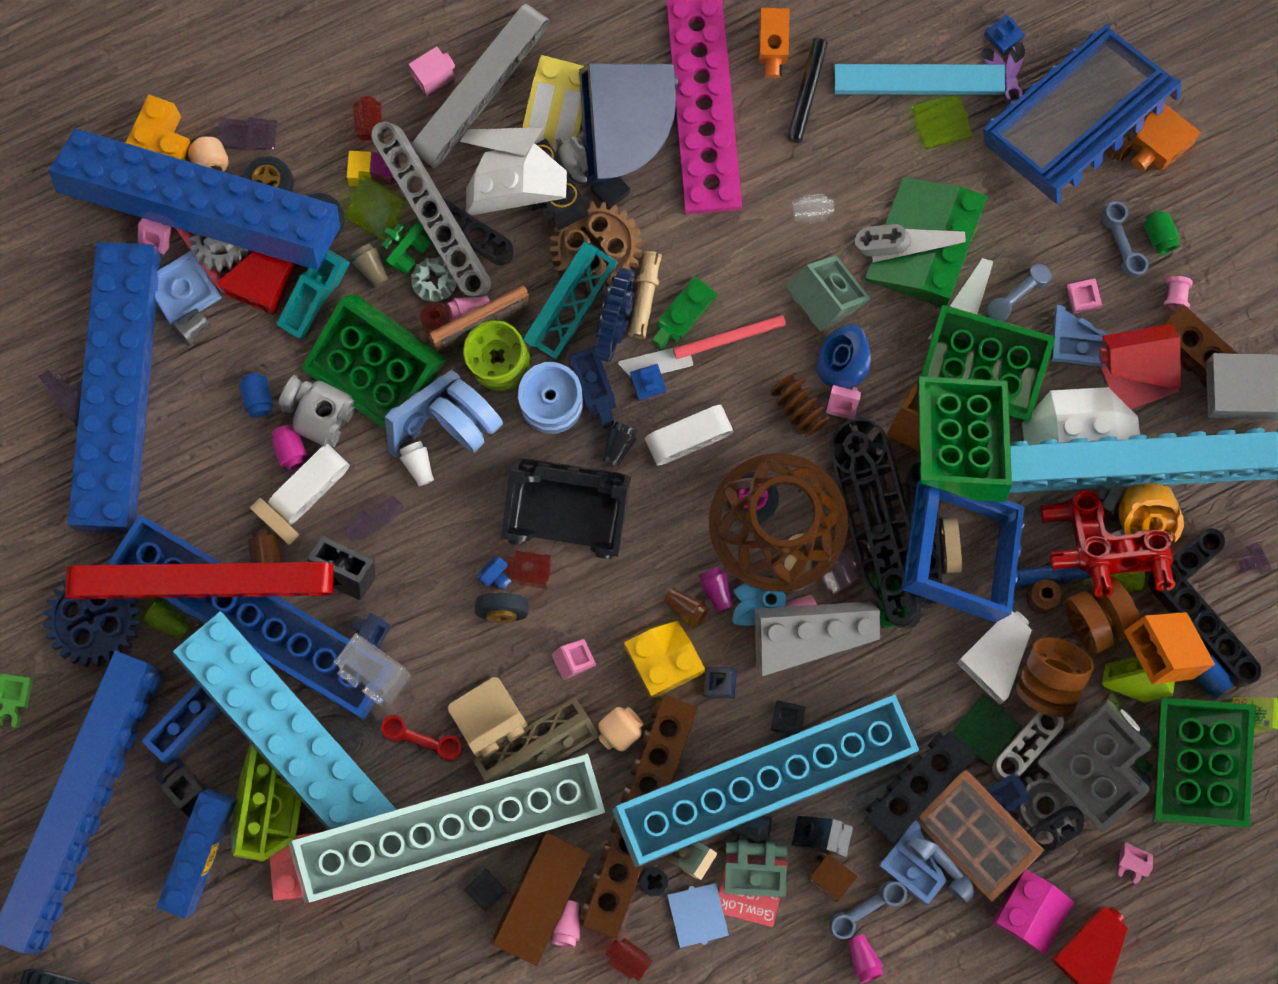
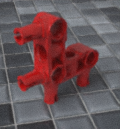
M1091 490L1079 491L1075 494L1074 498H1070L1064 503L1040 505L1043 524L1056 521H1069V523H1072L1077 545L1076 549L1050 551L1052 570L1079 567V570L1085 571L1092 577L1096 597H1102L1103 588L1105 597L1111 596L1114 593L1110 578L1112 574L1152 570L1157 590H1164V582L1166 591L1175 587L1170 567L1173 562L1171 537L1165 531L1145 530L1137 531L1136 534L1121 536L1109 534V532L1105 531V513L1100 497Z

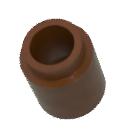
M270 530L254 532L253 538L248 539L251 563H282L277 535H271Z
M1048 579L1038 581L1027 594L1029 607L1041 614L1050 612L1061 600L1060 587L1054 581ZM1042 592L1046 593L1049 599H1045L1042 596Z

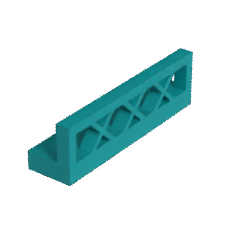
M584 241L523 340L532 347H537L558 360L617 266L618 261ZM597 255L607 261L609 265L603 274L592 276L590 264ZM587 271L588 277L582 278ZM599 279L597 284L594 286L593 280ZM589 281L590 295L587 299L577 301L575 288L579 283ZM570 296H572V301H573V302L567 303V301L569 300ZM584 303L579 311L578 304ZM574 306L575 319L572 323L562 325L560 312L565 307ZM555 320H556L557 326H556V327H552V325L554 324V322H555ZM568 328L567 332L564 335L563 329ZM558 330L560 343L554 351L543 344L542 341L548 332Z

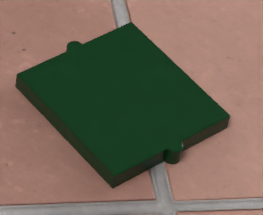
M982 694L953 729L952 733L981 761L989 766L1022 725L1008 715L1004 707L997 706Z

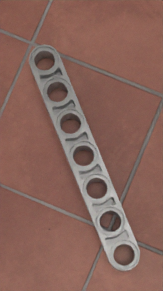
M528 4L521 6L413 141L412 147L422 161L432 168H436L444 160L545 33L550 22L547 17Z
M380 122L376 124L371 135L375 146L460 290L467 296L481 297L486 295L491 288L490 277L405 133L399 126L392 123ZM387 129H391L393 133L392 140L389 143H385L383 139V134ZM405 153L407 164L400 168L398 158L401 154ZM419 177L422 181V187L419 192L415 193L412 189V183ZM434 202L437 211L433 217H429L426 212L427 206ZM445 227H449L451 230V238L447 242H444L441 238V232ZM462 251L466 256V262L463 266L459 267L455 259L456 255ZM474 276H477L481 282V286L477 291H473L470 287V281Z

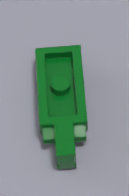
M694 276L660 317L659 322L656 324L659 331L652 339V344L662 351L671 339L675 342L683 339L715 300L717 292Z

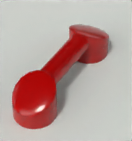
M397 715L387 716L381 723L382 734L390 742L405 740L437 752L440 759L445 762L454 761L461 754V743L454 736H444L440 740L406 729L403 719Z

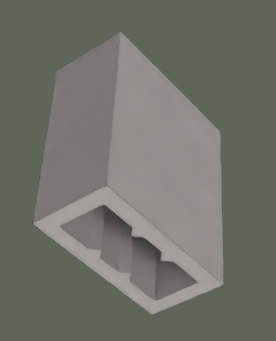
M1213 353L1206 361L1208 418L1278 419V355Z

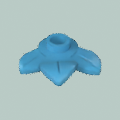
M746 583L740 585L734 590L741 603L738 604L734 611L732 622L739 626L755 625V609L785 607V593L761 590ZM768 595H774L777 598V602L770 605L766 602L765 598Z

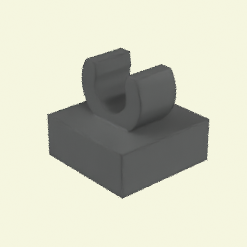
M1115 482L1110 491L1101 486L1097 487L1095 493L1099 495L1103 505L1104 518L1112 522L1117 520L1119 516L1118 506L1125 495V486Z

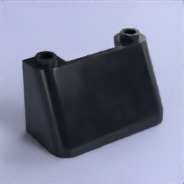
M517 459L509 472L501 539H507L508 543L513 545H525L526 541L536 537L590 546L591 551L595 552L596 557L602 559H612L613 556L618 557L631 477L618 472L534 459Z

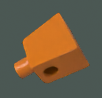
M761 8L758 64H765L766 78L782 77V65L787 64L790 8Z
M1165 104L1164 110L1159 115L1150 111L1144 121L1142 130L1132 142L1134 143L1133 149L1138 153L1131 160V163L1139 171H1145L1151 163L1162 170L1188 150L1196 142L1201 132Z

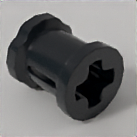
M652 868L647 870L641 878L642 890L650 897L661 896L668 888L667 875L660 869ZM659 875L662 878L660 884L663 887L660 890L657 888L649 890L647 888L649 886L647 878L649 876L655 878Z

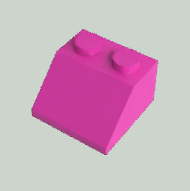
M1026 869L1013 882L991 924L1045 956L1074 901L1053 884Z

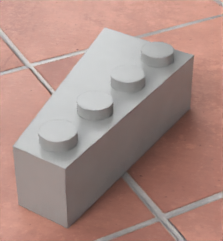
M872 601L755 609L756 667L762 676L880 640V610Z

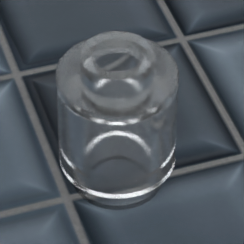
M822 193L799 196V199H793L794 222H801V224L829 222V216L834 215L833 198L828 199L827 194Z

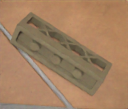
M574 697L524 728L525 733L510 742L506 739L498 744L499 749L487 757L481 755L473 761L485 782L490 783L558 763L598 738L599 734L578 700ZM576 709L578 712L576 716L569 720H563L565 715ZM550 728L547 734L538 736L541 730ZM525 744L518 752H512L515 746ZM493 760H499L497 765L486 771L484 768L486 764Z

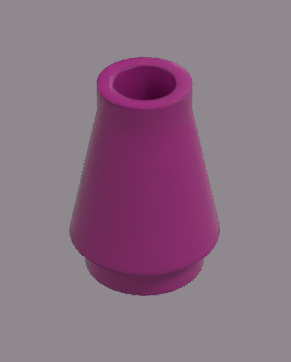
M720 566L699 574L701 580L699 584L717 612L733 606L726 572L723 573Z

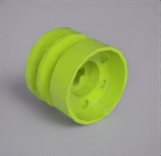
M491 320L481 323L471 330L465 340L463 354L468 368L478 382L491 391L504 392L516 388L524 374L530 370L531 358L522 336L515 327L504 321ZM498 356L501 359L504 358L505 361L501 364L498 361L495 362L494 359Z

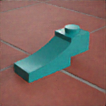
M328 250L318 270L308 268L306 274L300 275L276 325L299 339L305 338L322 306L334 289L339 286L350 262Z

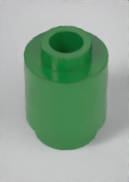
M1157 210L1146 216L1147 220L1143 223V227L1153 250H1157L1159 255H1163L1180 247L1178 241L1180 236L1169 212L1163 213L1162 210Z

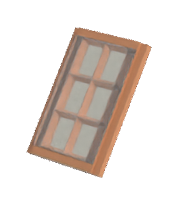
M522 285L430 332L432 346L436 351L444 350L466 339L471 330L479 324L491 320L501 321L522 310L523 307L528 305L529 301L526 287Z
M964 770L916 819L925 832L992 902L1044 851L967 770Z

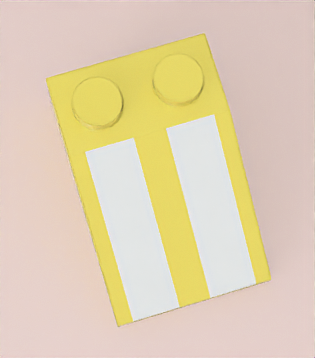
M541 55L522 127L543 128L534 142L535 144L547 139L556 153V139L561 138L564 143L567 139L570 140L572 136L576 138L582 131L583 120L579 69L584 66Z

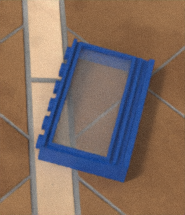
M1106 24L1099 31L1095 30L1092 32L1087 41L1079 48L1072 49L1067 58L1059 65L1051 67L1046 76L1038 83L1031 84L1026 93L1018 100L1010 102L1005 111L997 118L990 119L983 129L984 144L1054 203L1058 204L1061 202V188L1068 182L1076 187L1082 180V170L1089 164L1095 169L1098 168L1103 161V152L1110 146L1115 151L1119 150L1123 145V135L1132 128L1134 132H1140L1144 126V117L1150 111L1159 115L1164 110L1165 98L1171 96L1176 101L1181 98L1182 81L1177 77L1173 78L1112 31L1110 26Z

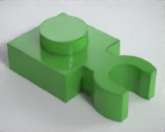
M1 674L0 705H3L0 710V726H3L4 718L10 715L12 717L11 727L19 728L21 717L18 709L28 708L33 679Z

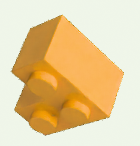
M148 94L126 143L190 162L187 154L188 148L191 145L189 138L174 133L181 119L175 104Z

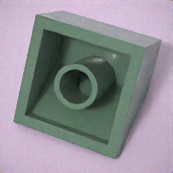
M837 255L806 265L786 285L793 300L804 309L809 316L810 322L820 331L835 326L871 300Z

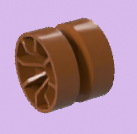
M1110 576L1114 588V593L1111 596L1105 597L1103 588L1102 597H1096L1094 586L1092 585V595L1086 590H1082L1064 600L1066 614L1073 630L1083 646L1093 655L1114 645L1113 635L1120 641L1128 639L1124 630L1140 620L1136 606L1127 590L1113 576Z

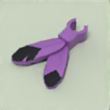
M1021 42L1016 43L1011 48L1007 63L995 51L989 48L982 50L983 61L986 65H1005L1004 101L1006 104H1009L1011 99L1009 94H1016L1018 99L1023 94L1016 79L1025 55V48Z

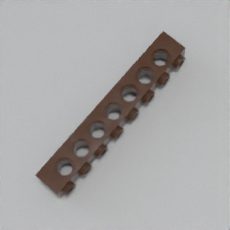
M667 695L663 696L662 702L656 700L650 716L655 718L652 730L647 728L641 741V746L645 747L642 758H635L630 773L635 775L632 787L626 785L620 803H625L645 795L639 788L640 783L644 779L654 780L657 784V789L672 784L697 714L698 706ZM665 722H671L676 726L677 732L672 737H665L660 733V726ZM656 750L663 751L667 756V761L661 766L653 765L649 759L651 753ZM614 817L610 829L611 832L615 833L611 844L605 843L600 860L605 862L601 874L598 872L594 874L590 885V890H593L594 894L591 903L585 901L579 919L584 920L583 927L618 939L643 865L635 868L630 854L620 849L619 842L623 836ZM622 865L625 867L627 875L624 880L615 882L610 879L609 870L612 866ZM604 894H612L616 898V906L611 911H604L599 907V899Z

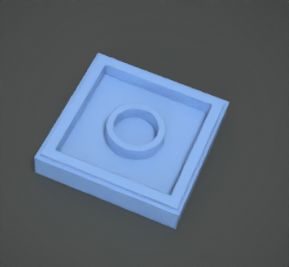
M191 251L158 270V290L156 291L155 298L170 325L175 320L180 321L193 309L196 308L200 312L222 299L206 271L201 265L197 264L196 257H193Z

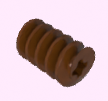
M795 372L773 386L770 394L773 397L779 396L777 404L778 406H785L783 410L784 415H792L790 418L791 425L799 424L796 429L797 434H805L804 437H808L824 427L830 421L831 416L821 418L820 415L825 407H814L818 397L808 399L807 396L812 388L802 389L801 385L805 382V378L795 380L794 377L797 374Z

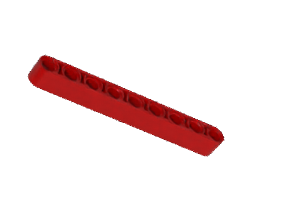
M327 562L75 565L66 567L65 598L333 595V564Z

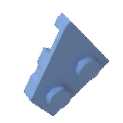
M1057 305L1053 336L1056 339L1052 348L1051 361L1106 367L1105 364L1102 365L1100 362L1098 350L1099 347H1103L1102 336L1109 334L1101 329L1094 328L1090 322L1082 317L1079 319L1065 311L1066 308L1064 306Z
M915 820L878 867L893 880L902 883L908 892L927 906L944 885L946 879L932 856L924 862L908 849L907 844L913 838L924 839L920 830L921 827Z

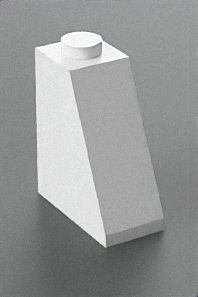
M1012 611L1011 615L996 622L957 662L999 705L1009 697L1032 631L1028 627L1029 621L1018 611L1015 613Z

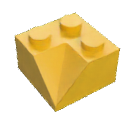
M678 621L652 628L624 642V648L651 700L703 675L705 672V668L692 642Z

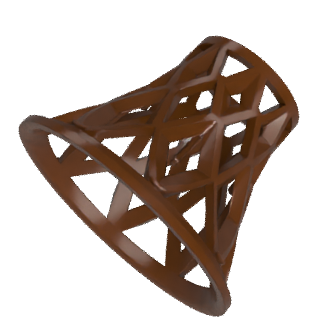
M764 454L741 463L721 482L710 507V537L720 561L739 580L761 590L776 592L792 591L817 581L835 564L842 552L847 537V509L838 486L818 465L792 454ZM784 465L797 467V469L790 471ZM756 469L753 478L741 479L744 475ZM769 470L779 474L776 477L766 476ZM801 478H809L811 485L803 481ZM779 484L793 485L799 488V492H805L813 505L812 513L814 512L813 523L803 536L788 541L778 540L769 536L759 525L756 516L757 502L760 495L772 486L778 487ZM821 484L825 487L830 496L822 492ZM750 488L749 495L739 500L736 491ZM727 499L732 509L721 520L723 505ZM748 504L749 507L744 514L740 509ZM822 504L830 510L827 517L822 511ZM737 518L743 522L740 535L729 531V528ZM836 523L835 537L832 540L829 529ZM749 531L754 533L756 541H746ZM821 536L823 550H813L816 537ZM725 542L739 545L738 561L730 553ZM807 543L805 552L799 551L801 546ZM760 548L764 559L750 563L749 549ZM778 549L781 553L772 559L769 550ZM789 555L797 558V561L789 572L781 562ZM808 560L820 562L814 568L802 574ZM771 567L780 579L766 578L757 575V573Z

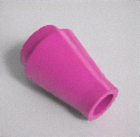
M865 934L848 940L855 977L859 978L860 983H866L883 976L884 974L881 969L883 964L870 946Z

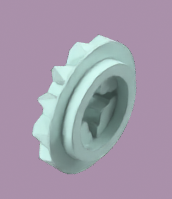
M426 257L423 262L416 264L415 270L411 274L413 290L421 299L429 302L445 300L454 292L457 285L443 259L439 257L431 259ZM429 270L435 272L436 276H442L438 279V289H436L431 281L426 282L430 278Z

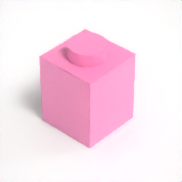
M438 47L433 48L409 63L411 75L426 97L455 80L453 73L455 64L448 53L442 54Z

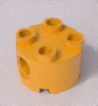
M1156 483L1134 484L1126 489L1125 495L1118 506L1119 519L1124 534H1136L1137 531L1162 530L1170 535L1171 542L1173 540L1176 542L1183 531L1184 518L1171 488Z

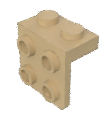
M492 677L448 706L449 713L476 757L491 755L499 749L498 744L506 739L509 742L515 740L525 733L524 728L528 726L502 682L497 677Z

